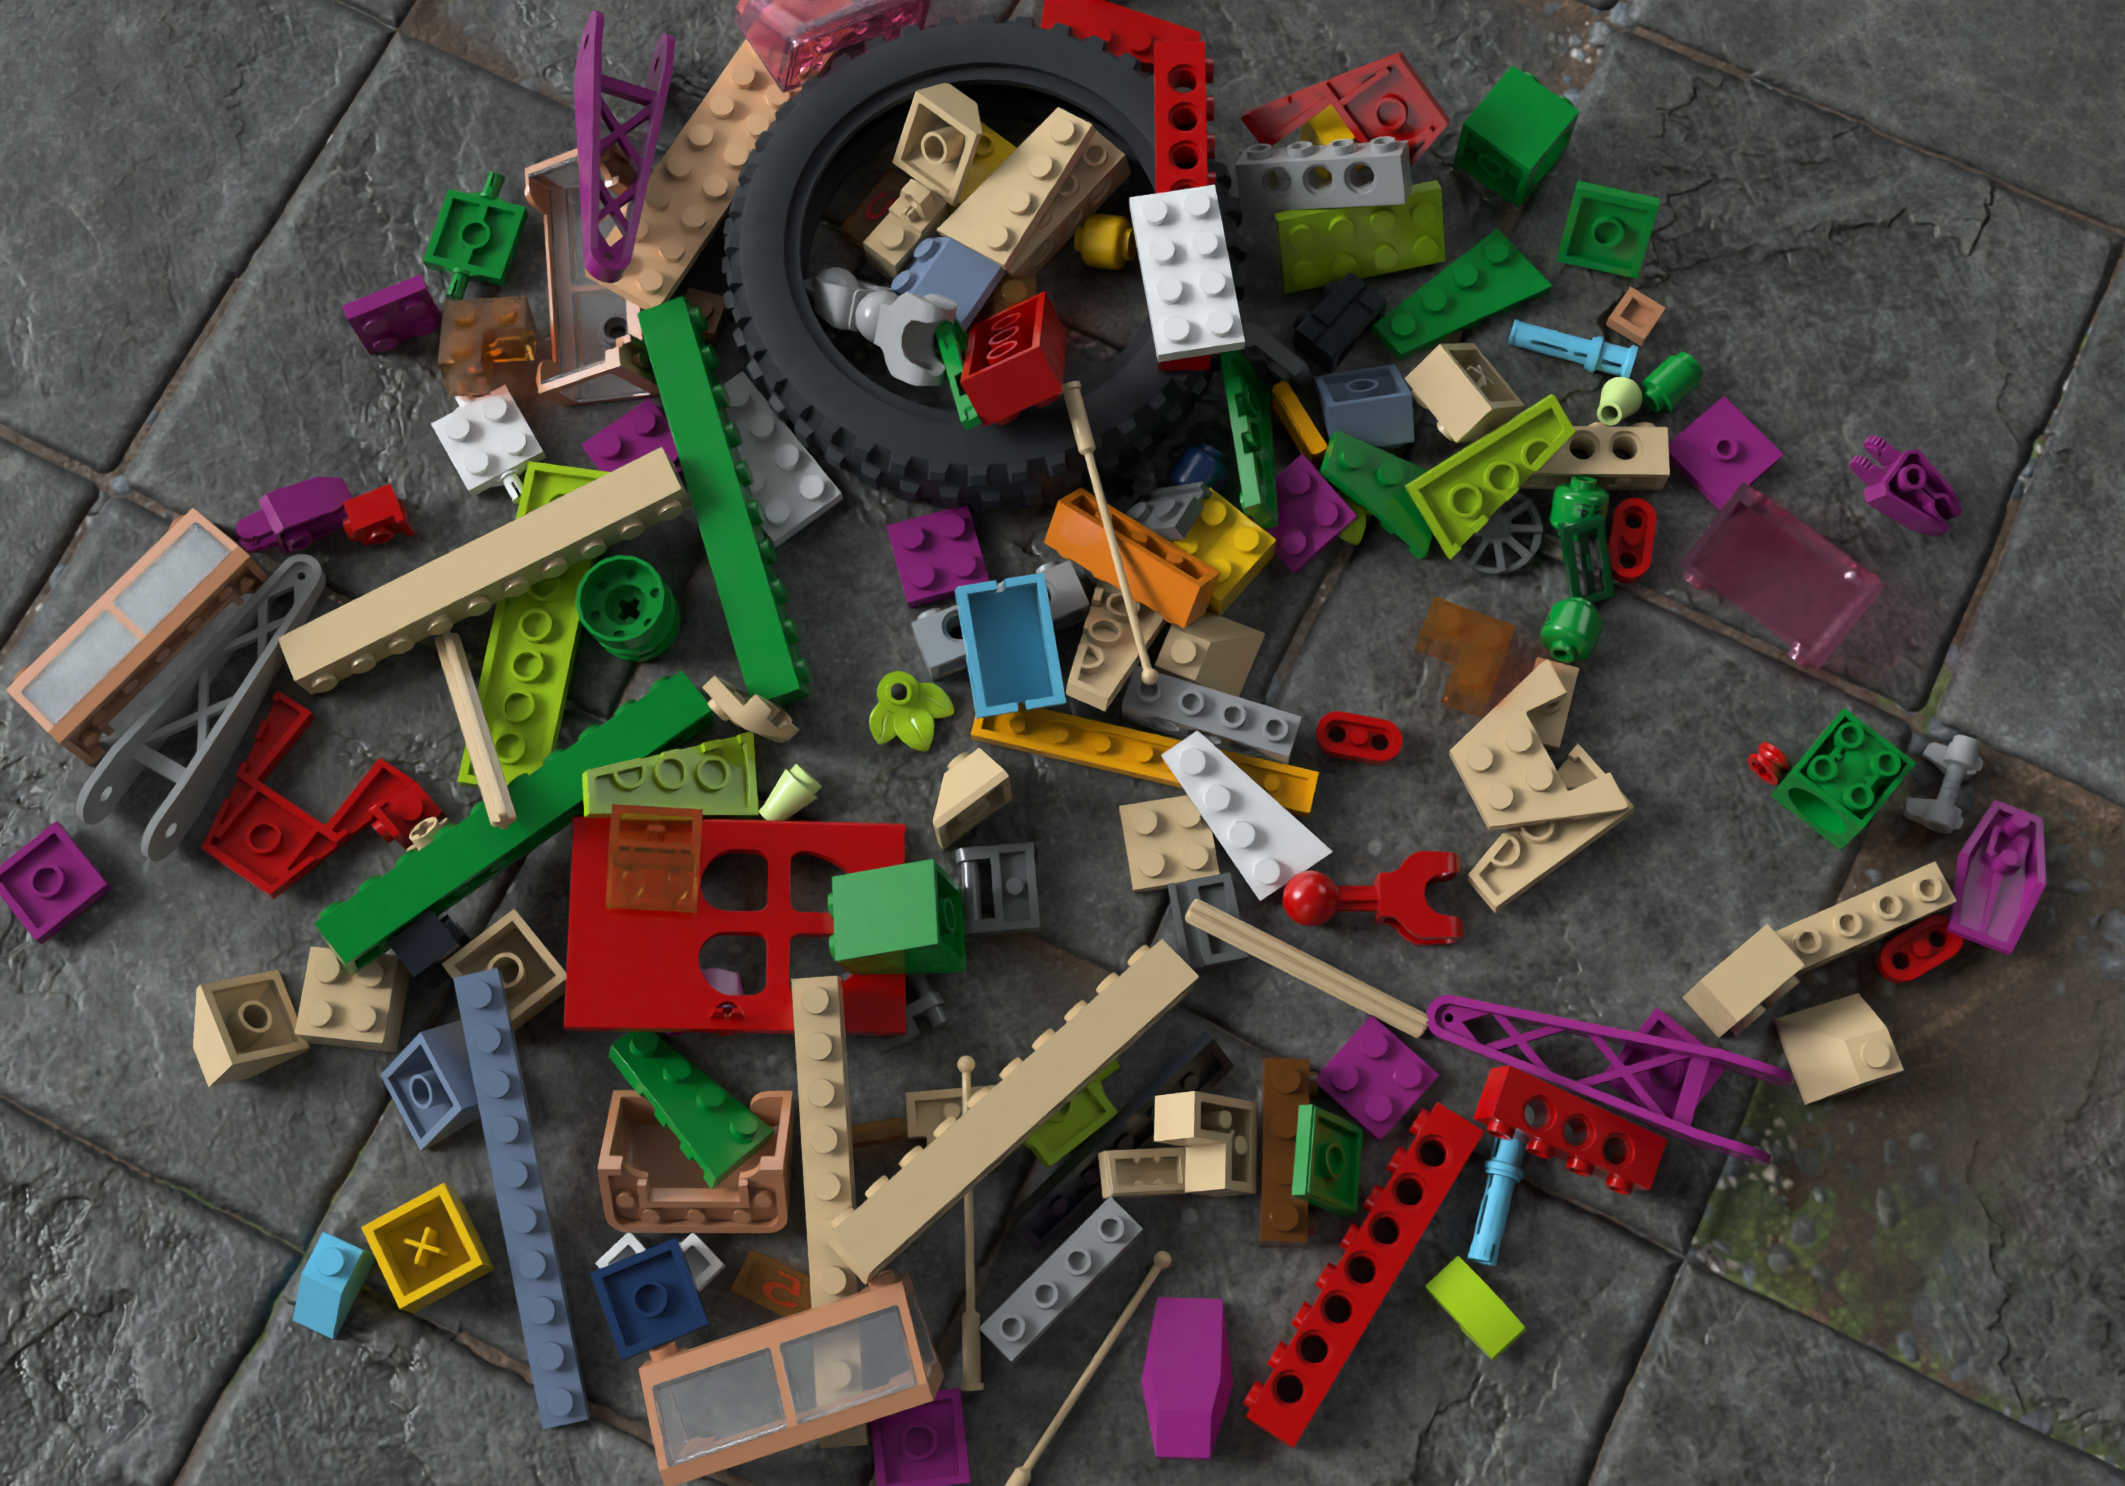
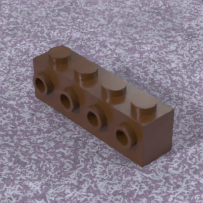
M1264 1058L1262 1063L1259 1246L1304 1248L1308 1242V1236L1316 1235V1208H1308V1202L1292 1196L1299 1105H1309V1099H1317L1318 1073L1309 1072L1310 1059Z

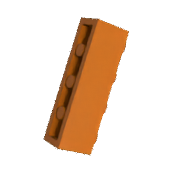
M1080 487L1058 501L1044 543L1055 549L1063 558L1072 560L1091 571L1097 579L1108 582L1121 590L1096 496ZM1107 504L1133 601L1143 603L1162 615L1167 622L1178 625L1183 629L1204 615L1221 572Z

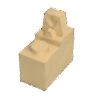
M911 178L902 188L900 197L889 208V214L863 242L867 265L893 282L895 277L909 265L914 257L916 247L923 240L927 239L928 236L942 237L937 229L949 218L947 202L933 193L932 189H929L928 186H924Z

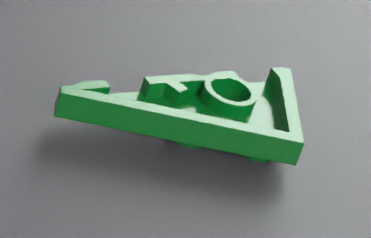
M955 316L954 324L943 321L937 326L935 333L945 365L944 377L952 389L961 423L967 431L981 424L982 421L960 383L968 335Z

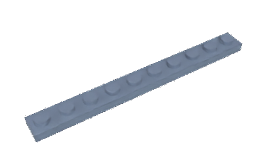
M495 968L454 977L453 980L542 1429L588 1420L591 1416L501 968Z

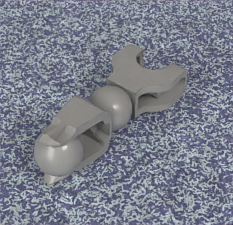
M839 267L823 269L814 278L803 280L811 307L814 308V312L831 326L843 330L860 331L868 341L879 346L884 353L886 365L892 376L915 386H942L945 365L936 357L933 348L934 334L937 326L943 321L954 324L957 310L956 302L941 294L934 293L922 297L917 293L906 292L898 297L895 293H892V288L861 282L848 270Z

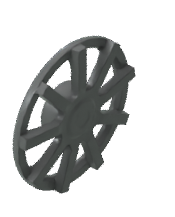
M1517 491L1512 498L1521 504L1507 514L1502 513V504L1489 517V521L1468 539L1477 538L1480 542L1471 559L1464 555L1461 550L1456 554L1458 559L1473 570L1495 575L1513 572L1527 564L1537 552L1543 533L1539 513L1530 497L1527 498L1524 494ZM1527 510L1533 525H1515L1511 522ZM1513 533L1533 534L1534 537L1530 549L1527 550L1511 535ZM1508 544L1522 557L1519 561L1505 566L1502 546ZM1486 548H1494L1497 568L1477 564Z

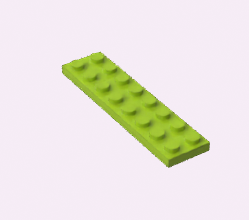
M528 461L516 519L610 472ZM596 558L583 559L569 566L562 575L554 578H545L531 585L524 594L516 597H507L497 602L477 692L507 785L517 776L523 773L530 775L542 767L544 759L556 750L583 624L579 619L575 604L577 589L586 572L595 566ZM465 744L457 782L464 787L480 789Z

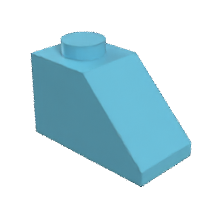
M322 1232L301 1273L293 1321L335 1340L376 1260L374 1254L339 1237Z

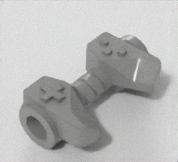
M1964 735L1954 736L1949 746L1930 743L1922 756L1934 763L1946 776L1937 799L1908 798L1903 810L1904 816L1939 833L1950 834L1953 829H1960L1964 819L1961 817L1962 810L1955 806V800L1957 799L1962 781L1969 780L1976 771H1980L1982 768L1983 760L1979 757L1978 751L1980 743Z

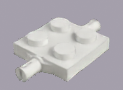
M465 380L457 381L464 393L463 395L460 394L455 383H452L449 390L454 395L459 407L454 412L431 423L432 427L472 497L490 487L504 485L513 503L518 504L520 498L515 488L518 489L520 494L523 488V483L519 476L527 469L528 461L539 462L546 458L542 448L506 385L474 399Z

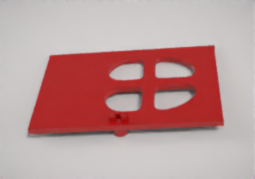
M573 816L564 1031L718 1033L721 1036H732L735 1033L795 1034L792 990L789 987L790 942L796 937H830L834 935V919L830 913L798 912L792 908L790 904L791 861L800 855L815 856L835 864L847 874L905 864L904 834L906 833V825L904 823L698 818H586L584 816ZM732 853L762 856L768 864V898L766 907L761 911H726L711 906L701 892V880L710 864L717 858ZM726 935L758 936L763 938L767 945L766 986L762 992L756 995H728L715 990L706 981L699 966V954L706 943L715 937ZM905 973L853 974L842 982L846 1035H905ZM724 1005H731V1006H733V1007H735V1008H732V1009H731V1008H719V1007L724 1006Z

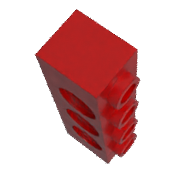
M1511 1065L1491 1068L1473 1117L1474 1120L1487 1125L1486 1132L1490 1135L1507 1141H1512L1513 1138L1527 1144L1526 1151L1545 1159H1552L1554 1156L1567 1162L1565 1168L1568 1171L1583 1177H1592L1593 1174L1606 1180L1604 1186L1607 1189L1630 1196L1632 1191L1651 1190L1667 1142L1666 1138ZM1527 1104L1534 1112L1532 1125L1525 1119ZM1567 1123L1573 1130V1140L1571 1143L1566 1140L1564 1135ZM1606 1141L1610 1144L1612 1149V1157L1610 1161H1608L1604 1155V1145Z

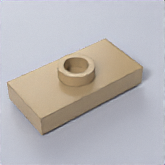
M1537 657L1533 670L1547 659ZM1549 660L1567 692L1566 697L1527 716L1544 748L1557 752L1560 748L1579 668Z
M1185 1147L1111 1150L1098 1153L1103 1199H1108L1110 1196L1112 1198L1187 1194L1185 1192Z

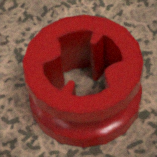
M1762 742L1758 746V754H1750L1747 758V763L1751 770L1763 781L1771 785H1777L1781 781L1780 774H1787L1792 769L1791 762L1777 747L1770 743Z

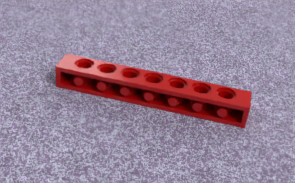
M1205 41L1154 42L1156 194L1215 185L1216 189V172H1208L1207 159H1215V133H1207V121H1214V95H1206V84H1213L1214 64L1213 58H1205ZM1180 87L1190 88L1192 91L1183 93L1177 91L1176 89ZM1179 125H1189L1193 129L1182 131L1176 127ZM1186 162L1194 165V167L1181 169L1176 165ZM1213 354L1158 362V371L1210 370L1211 355Z
M1438 1102L1431 1112L1422 1108L1409 1129V1132L1416 1136L1408 1150L1400 1146L1385 1168L1392 1173L1384 1189L1377 1184L1374 1186L1362 1206L1369 1213L1361 1227L1354 1223L1351 1224L1338 1245L1345 1250L1339 1263L1335 1266L1328 1262L1315 1283V1286L1322 1291L1313 1305L1304 1301L1290 1324L1298 1329L1289 1345L1280 1340L1266 1363L1273 1368L1272 1373L1264 1385L1256 1380L1242 1403L1249 1408L1244 1417L1246 1420L1290 1449L1296 1445L1484 1133L1482 1129ZM1427 1144L1438 1147L1443 1156L1442 1164L1437 1167L1426 1165L1420 1158V1148ZM1407 1182L1416 1186L1420 1194L1419 1202L1415 1205H1405L1400 1202L1396 1195L1397 1185ZM1378 1221L1391 1223L1396 1230L1395 1242L1392 1244L1378 1242L1372 1232L1374 1223ZM1357 1259L1368 1262L1373 1270L1372 1280L1365 1284L1355 1282L1349 1274L1350 1262ZM1338 1298L1348 1305L1349 1317L1346 1322L1334 1323L1327 1318L1325 1304L1329 1299ZM1314 1337L1324 1344L1326 1353L1321 1362L1310 1363L1303 1358L1300 1347L1304 1339ZM1292 1377L1299 1382L1302 1393L1297 1402L1286 1403L1278 1397L1276 1385L1279 1379Z

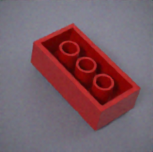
M1046 291L970 326L960 383L984 427L995 422L997 425L1009 423L1019 416L1021 410L1035 405L1037 408L1049 405L1059 397V393L1063 392L1068 334Z

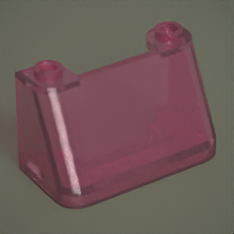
M739 0L734 21L782 93L801 86V80L798 76L806 67L810 65L813 70L821 68L823 55L882 33L889 41L900 36L901 27L914 23L917 24L920 30H923L931 0Z
M1744 481L1679 563V566L1686 570L1682 577L1688 583L1702 592L1707 586L1720 592L1782 638L1791 648L1787 655L1807 670L1812 664L1818 669L1821 668L1887 585L1880 577L1749 482Z

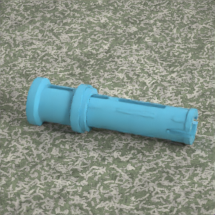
M1518 319L1514 321L1508 341L1509 346L1513 345L1583 364L1584 369L1592 374L1598 370L1625 378L1630 377L1639 347L1632 345L1630 348L1611 344L1605 342L1602 336L1593 337L1592 340H1588L1557 330L1521 322Z
M1495 1137L1490 1160L1485 1161L1483 1167L1485 1170L1484 1174L1488 1177L1473 1241L1467 1257L1469 1260L1489 1266L1497 1265L1499 1247L1515 1183H1520L1525 1173L1521 1166L1527 1144L1513 1138L1512 1141H1507Z

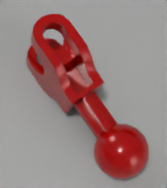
M1417 851L1406 858L1397 870L1393 872H1379L1373 881V886H1336L1333 880L1324 873L1309 870L1293 876L1283 891V906L1286 913L1294 922L1302 926L1316 927L1323 925L1336 912H1374L1375 925L1391 926L1404 940L1414 946L1451 945L1465 938L1463 921L1457 916L1436 913L1427 905L1424 895L1428 884L1450 881L1460 872L1461 857L1453 852Z

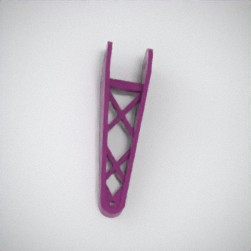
M594 10L587 21L580 42L574 82L583 254L585 268L591 276L605 283H615L623 278L633 255L673 71L675 39L673 35L667 33L662 34L649 66L646 88L603 75L602 40L604 13ZM601 92L643 105L644 109L620 126L602 98ZM602 118L611 133L600 141ZM641 124L636 152L626 135ZM617 142L634 171L631 187L616 199H613L600 178V154ZM599 199L601 200V202H602L603 205H604V208L601 209L600 211H599ZM628 203L625 218L620 208ZM610 216L622 234V238L612 246L608 245L599 230V224Z
M1454 995L1437 997L1430 1003L1426 1012V1016L1429 1021H1426L1428 1028L1438 1039L1502 1066L1511 1065L1570 1094L1696 1146L1756 1164L1769 1165L1771 1155L1762 1150L1691 1127L1709 1066L1722 1068L1773 1084L1792 1086L1795 1076L1786 1070L1721 1049ZM1452 1015L1453 1021L1446 1022V1016ZM1488 1015L1494 1016L1510 1037L1482 1045L1479 1044L1463 1023ZM1509 1020L1542 1028L1519 1034ZM1562 1032L1590 1038L1614 1066L1615 1070L1573 1081L1551 1072L1529 1046L1528 1042ZM1606 1042L1663 1056L1625 1066ZM1519 1046L1532 1064L1500 1051ZM1687 1060L1690 1061L1673 1119H1670L1633 1075ZM1623 1078L1649 1110L1591 1087Z

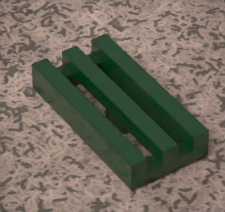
M1600 514L1591 515V519L1579 518L1575 519V523H1559L1558 527L1569 598L1579 597L1591 603L1616 598L1604 517ZM1589 530H1593L1598 560L1602 591L1598 592L1595 589L1587 534ZM1573 534H1577L1586 595L1581 593Z

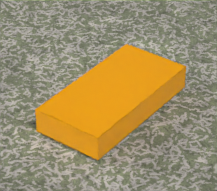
M1281 381L1273 386L1271 407L1299 452L1304 454L1318 468L1323 463L1328 446L1289 383Z

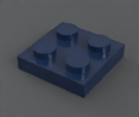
M678 1238L590 1273L622 1361L711 1326L680 1239Z

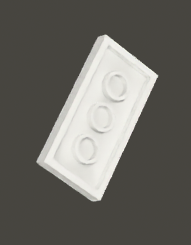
M1215 185L1129 198L1158 362L1244 349L1245 339Z
M742 371L724 384L731 402V406L726 408L730 422H735L742 438V445L738 446L741 461L746 460L753 475L754 484L749 485L752 498L759 501L765 515L766 522L761 524L762 531L776 548L840 502L843 497L831 479L801 442L797 440L783 420H780L771 410L769 403Z

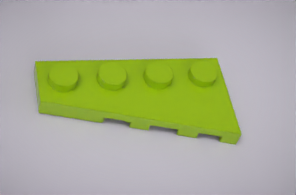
M1550 394L1405 485L1447 558L1452 559L1462 549L1460 547L1489 521V517L1505 501L1508 502L1533 472H1537L1576 432L1555 395Z
M753 732L742 733L736 737L723 740L708 741L701 745L681 750L674 749L643 759L636 758L589 769L582 774L584 817L754 819L759 815Z

